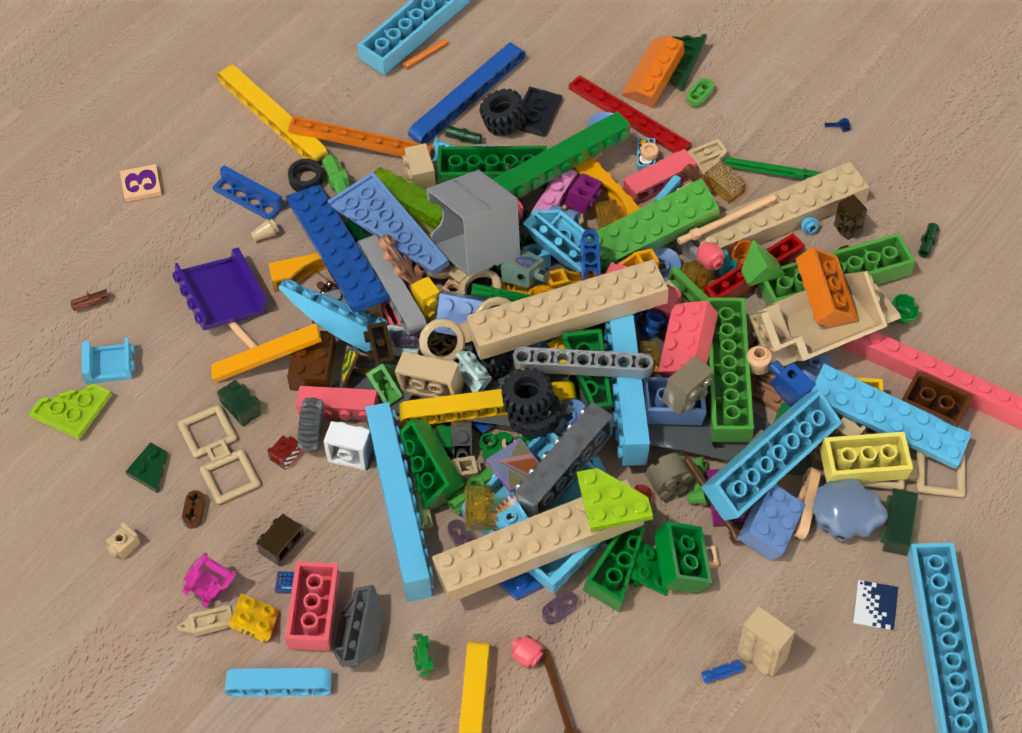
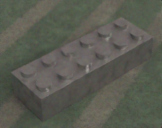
M593 402L588 407H584L580 412L579 418L569 424L567 432L556 439L554 447L544 453L541 462L531 468L524 482L520 481L515 488L516 502H519L527 517L530 518L548 511L577 477V472L583 470L612 436L613 426L610 413Z

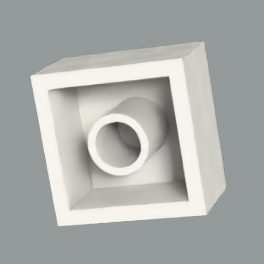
M331 421L324 439L327 461L366 471L373 452L370 430L362 426L355 427L344 422L337 423Z

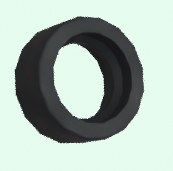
M300 159L292 163L288 169V179L291 188L299 192L319 184L321 186L323 174L320 164L312 159ZM303 171H311L316 174L313 179L308 181L295 179V176Z

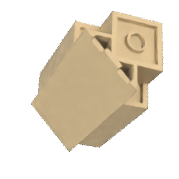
M867 271L844 274L859 318L857 322L834 327H826L816 323L813 318L812 307L808 302L807 292L804 290L750 314L749 317L754 328V332L750 333L752 338L757 337L759 346H764L771 351L772 364L778 360L783 366H786L796 361H805L885 328L888 323L900 319V314L879 287L873 283V279Z

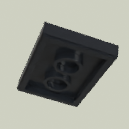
M529 86L523 98L528 112V119H526V123L522 125L520 131L544 137L559 108L562 95Z

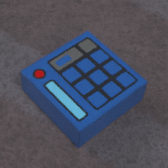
M277 571L276 593L292 594L295 572Z

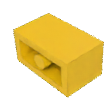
M426 277L411 284L412 297L427 323L428 321L436 320L440 291L431 279Z

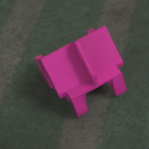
M204 552L189 568L183 579L186 583L181 592L185 595H188L190 591L194 592L202 598L201 605L207 608L211 598L215 600L221 591L228 587L236 572L226 569L209 558L208 554Z

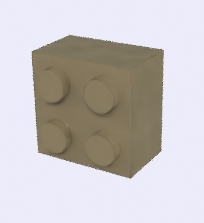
M694 356L668 379L662 402L679 416L685 411L689 412L698 399L702 400L707 395V387L712 382L711 376L714 370Z

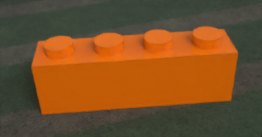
M670 36L653 39L621 95L653 108L684 55V42Z
M813 246L796 258L797 268L801 274L803 287L807 292L808 302L812 307L813 318L816 323L826 327H834L857 322L859 318L838 257Z

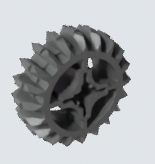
M310 397L302 401L298 423V447L300 450L311 452L317 451L319 448L323 426L324 403L322 399Z

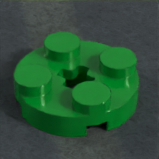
M422 633L413 634L412 641L416 640L417 646H412L416 670H421L418 674L419 678L427 677L431 670H433L432 657H428L427 649L430 648L428 635L423 636Z

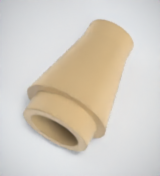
M266 219L250 233L255 242L275 236V233L279 232L273 219Z

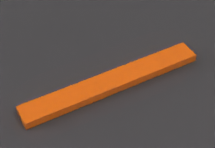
M297 116L292 117L288 127V132L401 157L405 156L404 148L420 145V143ZM426 145L429 155H431L432 146Z

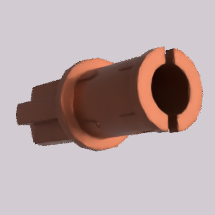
M691 163L683 168V172L692 182L702 178L709 191L712 192L714 190L705 180L704 175H701Z
M104 289L92 294L87 293L86 296L71 300L70 304L73 311L89 306L94 307L95 304L109 301L110 299L107 290Z

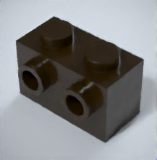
M854 194L838 202L834 221L837 231L847 240L857 237L862 233L867 208Z
M386 321L367 325L363 335L365 343L370 345V350L367 351L369 361L373 362L374 366L381 363L394 362L395 358Z
M282 513L279 518L273 520L267 532L259 536L256 543L259 553L276 565H279L304 536L302 525Z

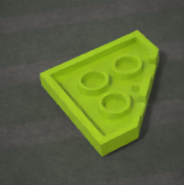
M91 384L82 390L75 391L73 389L59 393L60 396L41 398L29 412V417L80 440L108 402L112 393L110 390L99 385Z
M598 468L577 472L590 532L653 520L649 499L644 494Z

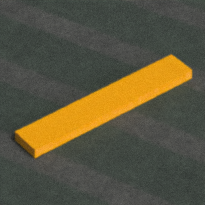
M317 323L213 363L211 364L212 379L217 383L321 342L319 326Z

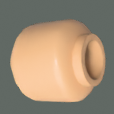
M755 346L748 351L747 360L750 364V372L755 375H763L770 371L768 367L772 365V353L768 348Z

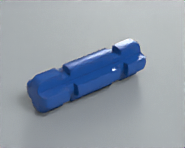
M735 660L730 665L726 663L712 668V671L710 669L702 671L701 676L707 684L713 682L715 678L719 680L733 675V672L735 674L743 672V664L740 660Z

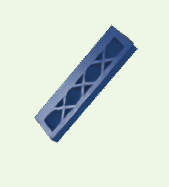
M225 165L221 167V179L212 187L213 191L267 220L273 219L283 209L281 195ZM224 183H227L228 185L231 186L230 189H224V190L221 189L220 187H221ZM243 192L245 196L236 197L234 193ZM256 199L260 203L256 205H251L248 201ZM271 207L273 211L267 214L263 211V208Z

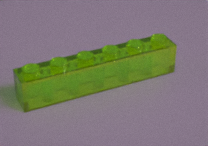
M379 167L374 172L409 215L435 229L439 226L443 215L442 209L438 204L428 201L426 189L418 188L415 183L407 182L402 176H396L389 169L385 170Z

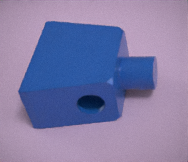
M776 360L768 367L776 376L770 382L772 387L789 406L796 403L816 385L794 363L784 368Z

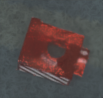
M282 435L272 448L269 447L267 449L269 460L284 470L300 454L298 441L292 436L287 438Z

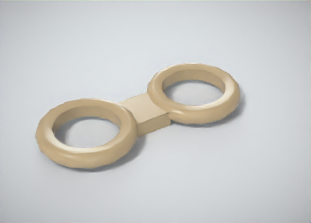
M455 264L435 275L426 270L427 275L433 278L444 279L451 277L459 284L458 293L467 294L466 291L469 284L479 277L492 279L493 287L502 289L501 278L490 269L468 276Z
M502 297L489 298L480 304L476 313L487 310L495 305L510 303L511 301ZM441 318L428 323L421 331L419 338L420 351L423 356H433L445 361H455L458 359L456 353L464 351L465 343L472 341L467 320L457 324L453 320ZM438 327H448L457 336L456 348L447 356H436L428 349V336Z

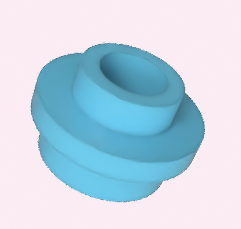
M807 217L801 222L802 232L806 235L815 233L819 227V221L813 217Z

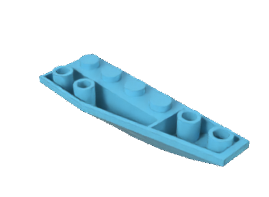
M283 279L279 286V289L311 320L339 339L365 352L370 350V345L365 343L363 332L366 331V326L386 321L387 326L390 325L386 319L382 317L377 318L366 309L353 313L347 303L301 286L292 280Z

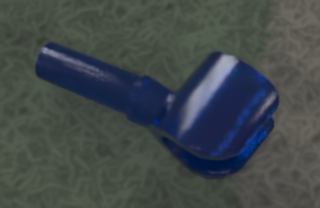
M842 118L839 122L825 123V127H841L842 132L850 131V122L847 118Z

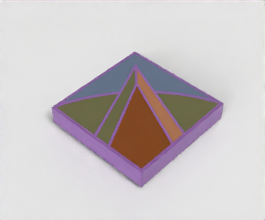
M520 438L486 459L487 464L509 493L515 490L520 481L524 482L533 466L539 464Z

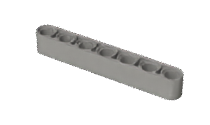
M372 235L357 241L358 247L389 296L388 302L406 333L411 335L422 331L427 325L425 318L402 278L394 274L392 269L395 266L383 258L382 253L385 250L379 246L377 236Z
M519 347L513 353L514 366L516 369L521 368V370H525V368L533 370L535 368L538 369V372L543 371L544 373L642 379L650 377L653 373V359L650 355L644 353ZM520 358H527L526 361H518ZM540 359H547L544 363L539 362ZM566 360L567 363L561 364L559 361ZM580 361L588 362L585 365L579 364ZM601 362L608 363L606 366L599 365ZM627 363L628 366L621 367L619 366V364ZM641 364H647L648 367H647V368H641L640 365H641Z

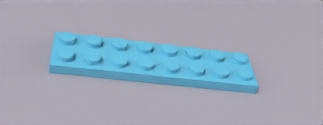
M823 364L815 381L816 385L813 386L811 392L820 390L836 413L878 433L905 432L908 447L954 469L959 466L972 433L948 424L930 413Z

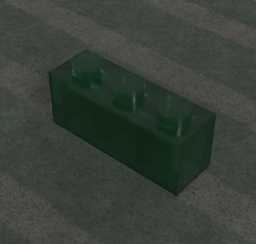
M893 488L891 496L887 495L885 507H888L889 510L888 519L883 524L886 525L885 531L882 530L880 536V543H883L882 551L907 556L911 545L918 493Z

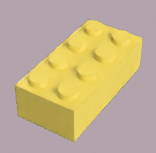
M905 432L824 438L820 446L827 482H839L844 479H858L861 483L907 479L913 470Z

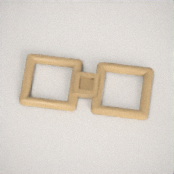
M214 405L178 421L177 425L194 458L205 454L209 456L211 462L202 465L200 472L216 504H222L260 486V481L244 450L239 449L230 453L226 446L235 442L237 436L221 405ZM216 413L227 436L198 449L187 426ZM239 458L251 482L221 495L209 471Z
M918 451L917 460H911L913 470L907 479L896 480V482H863L862 484L864 487L901 491L904 489V481L916 482V490L919 493L963 498L966 494L965 455L963 454L957 467V489L925 485V457L929 456Z

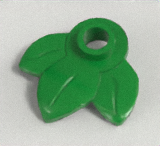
M499 432L495 435L492 433L483 434L479 439V447L483 451L482 457L486 462V459L502 450L503 439H506V445L508 446L513 440V436L507 432Z

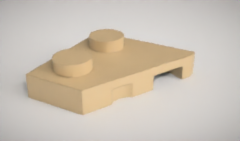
M719 138L687 151L697 163V171L701 175L703 174L705 179L727 156V149Z

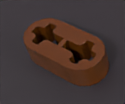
M193 490L187 494L182 520L189 529L197 528L202 522L205 498L201 491ZM195 498H199L194 506L192 501H195ZM192 513H194L195 518H193L192 521H189V519L192 517Z

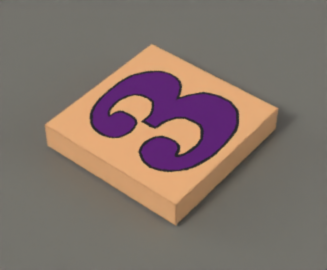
M156 164L120 171L125 202L162 195Z

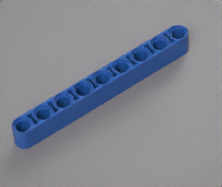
M511 42L505 45L409 128L408 136L420 144H427L517 67L525 58L526 52Z

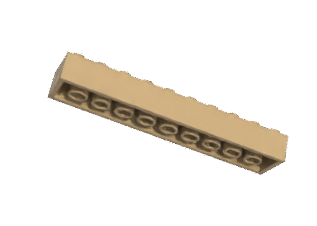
M848 162L771 193L775 196L776 201L707 232L695 241H691L698 248L705 242H714L722 250H727L730 257L733 248L740 241H752L754 239L760 245L801 228V222L807 217H813L819 221L836 214L838 202L853 194L863 203L867 200L870 187L852 163ZM768 194L766 196H763L761 198H758L756 200H753L751 202H748L746 204L723 212L720 214V218L730 213H733L743 207H746L756 201H759L771 194Z
M653 259L467 315L468 330L478 356L482 360L515 350L519 347H525L561 336L562 333L578 331L667 304L668 288Z
M627 479L621 481L624 484L630 486ZM581 497L432 556L433 565L449 603L640 527L644 525V521L590 532Z

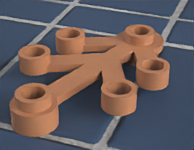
M390 234L383 235L378 240L379 246L385 250L382 253L383 258L395 265L392 269L394 274L407 281L412 292L411 284L421 280L426 270L417 264L413 268L414 275L412 272V260L404 256V259L394 246L395 239Z

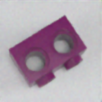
M582 173L569 190L565 205L585 214L588 208L592 209L596 199L600 198L602 181Z

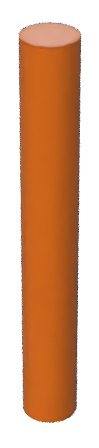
M443 38L405 61L403 67L407 69L447 45V40Z

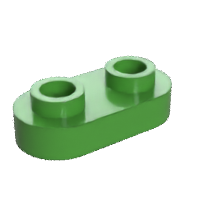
M708 78L699 79L687 92L686 102L693 107L702 105L713 92V81Z

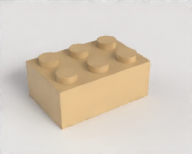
M402 352L395 369L396 377L404 393L428 398L461 394L465 385L459 364L453 360L445 361L433 356H421L414 352Z
M758 606L743 624L738 653L742 659L756 665L760 672L768 674L773 678L788 659L795 632Z

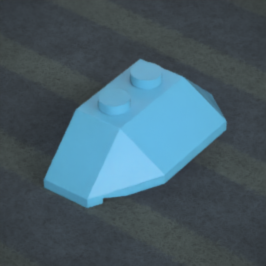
M534 210L523 223L524 228L538 245L562 265L581 273L580 239L586 230L561 210ZM591 237L584 238L588 244H592ZM587 255L585 259L591 263L594 257Z

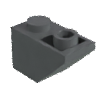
M472 421L452 422V459L473 456Z

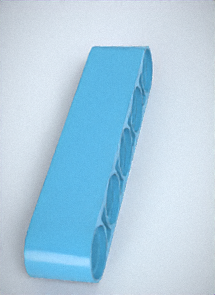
M326 668L230 669L226 672L225 694L232 697L326 696L331 693L332 671Z

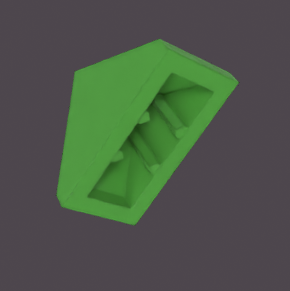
M753 239L741 270L747 285L752 286L783 277L784 272L777 259Z
M381 363L367 372L366 376L371 388L377 390L382 403L389 402V405L403 397L395 374L397 366Z

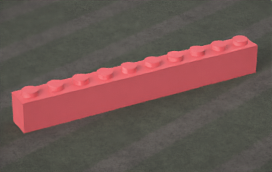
M876 331L841 345V348L913 380L916 372L919 371L973 395L970 407L1022 430L1021 396Z

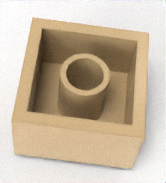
M426 143L404 148L405 156H402L405 168L403 169L405 178L410 180L408 181L409 191L414 193L415 198L428 196L427 188L435 186L436 183L435 171Z

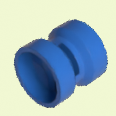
M648 311L645 316V322H643L640 328L641 332L650 338L658 337L665 317L657 311Z

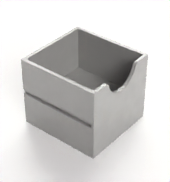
M480 170L427 188L428 201L438 204L443 213L439 226L431 233L432 242L448 260L468 276L492 268L493 265L497 266L520 257L517 197Z

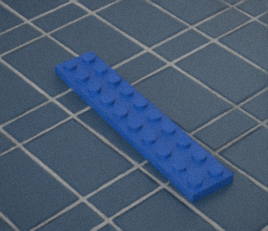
M320 184L287 195L286 201L352 312L355 313L388 301L387 291L336 210L329 205V199Z

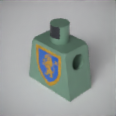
M525 249L520 251V257L501 265L502 282L529 288L538 281L546 283L550 278V273L545 271V260Z

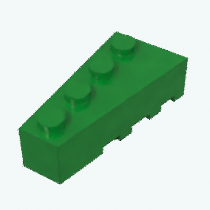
M601 329L561 334V342L564 349L605 351ZM586 361L579 362V364L585 365L588 363ZM606 362L599 363L601 366L607 365ZM575 375L587 405L589 406L593 402L605 411L611 412L613 404L609 377Z
M643 525L617 535L612 539L587 578L583 588L584 592L617 612L621 608L645 530Z

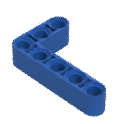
M591 229L584 231L580 239L581 281L587 280V274H592L595 277L601 275L599 236L596 231ZM591 237L594 243L588 244L584 238ZM591 255L595 258V261L590 263L586 261L585 257ZM641 311L635 313L636 318H634V324L637 323L638 319L640 318ZM605 322L594 326H605Z

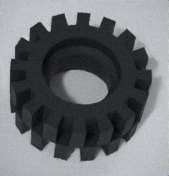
M510 352L492 356L501 360L493 365L486 363L488 358L480 360L478 353L475 354L476 359L487 369L488 374L494 377V380L497 379V376H500V378L504 377L503 373L507 375L508 370L511 369Z

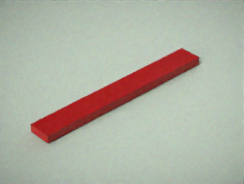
M579 75L568 85L569 90L603 111L611 113L618 111L631 124L632 129L647 138H655V143L672 153L683 149L687 151L691 147V142Z

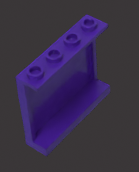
M239 247L232 249L231 257L182 270L179 264L175 263V271L172 273L175 283L179 284L181 295L186 297L189 310L193 311L194 319L197 324H200L203 331L267 314L268 299Z

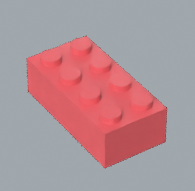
M708 301L673 304L658 368V373L663 378H670L694 356L707 365L718 312Z
M296 561L285 636L288 649L331 652L340 581L338 563Z

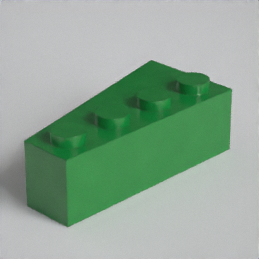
M411 419L399 432L406 455L410 456L412 462L410 466L412 474L416 475L418 481L416 485L418 493L422 494L424 500L422 506L423 509H440L465 484L428 420Z

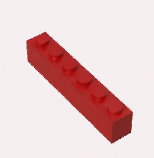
M792 233L767 248L766 251L777 259L780 266L796 262V258L804 253L805 244ZM743 264L705 286L704 293L709 298H740L756 288L757 284L747 285L741 273Z

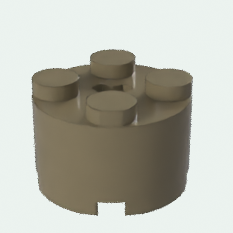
M678 453L667 454L658 459L660 463L656 466L653 464L649 466L646 471V477L661 500H665L676 493L678 495L685 493L688 490L687 485L694 478L684 459Z

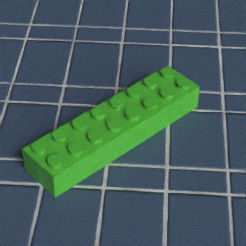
M701 178L597 230L600 265L611 261L617 264L634 252L651 248L654 251L689 233V230L696 227L700 228L720 218V209L703 179Z
M899 233L830 252L838 257L843 275L867 271L876 285L912 275L915 260ZM797 262L781 266L784 272L783 277L757 284L767 305L805 290L801 274L797 268Z
M706 297V301L718 312L707 365L714 370L711 376L712 382L708 386L711 442H750L753 437L754 424L750 364L747 360L749 350L745 298Z

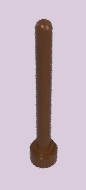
M686 456L684 462L701 487L707 481L690 456ZM732 519L723 520L730 531L728 533L731 542L735 544L740 541L737 539L741 531L740 527H736Z
M543 649L544 655L542 658L565 726L564 733H580V730L573 726L550 651Z

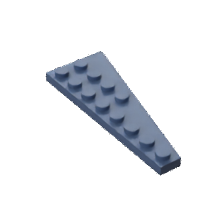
M371 172L328 200L329 205L366 231L376 235L377 238L380 239L383 235L390 234L395 239L394 246L398 252L433 275L450 265L448 259L374 172Z

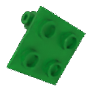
M641 542L630 576L631 585L639 587L640 584H643L667 596L668 590L663 589L657 549Z

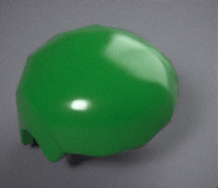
M898 294L894 297L892 305L901 317L895 321L900 324L913 323L919 314V307L915 306V298L907 294Z

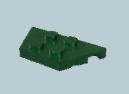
M701 34V37H691V35L673 36V38L684 42V55L669 79L679 91H683L707 40V34Z

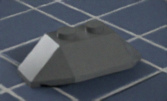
M373 585L355 588L354 595L349 599L341 613L333 653L342 667L360 665L377 654L384 613Z

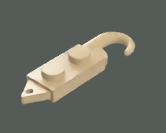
M229 604L188 614L189 617L177 627V630L192 634L194 637L231 628L228 626V623L236 606Z

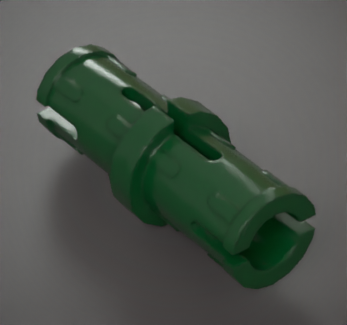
M448 125L445 131L446 137L458 139L463 143L466 141L480 144L482 141V134L468 131L467 128L460 129Z
M929 223L925 234L921 237L922 243L918 250L920 257L927 258L930 256L939 230V226L936 223Z

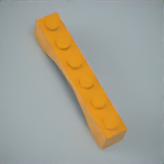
M590 158L583 164L572 168V170L577 171V179L582 173H585L602 181L600 187L602 189L601 194L611 199L622 211L624 217L642 208L634 202L630 195L624 192L622 186L612 179L610 173L606 172L597 160Z
M318 253L268 263L274 292L281 291L279 286L283 279L292 280L298 284L305 277L315 273L316 270L327 269Z
M652 248L634 252L628 258L619 262L626 267H630L654 259L657 267L659 266V260ZM564 268L548 271L550 278L544 285L557 289L581 281V273ZM592 274L586 275L587 279L595 277Z

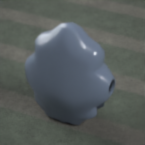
M844 479L839 482L831 481L817 489L812 517L820 529L829 531L830 535L837 540L846 541L855 535L868 537L875 529L885 524L888 519V511L881 503L879 494L874 490L865 489L858 479Z

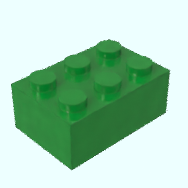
M666 521L654 532L663 589L699 594L712 584L703 529L700 526Z

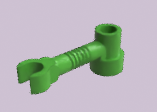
M703 456L695 458V464L704 476V472L708 468V461L703 462ZM695 479L694 491L687 493L688 503L690 505L711 503Z

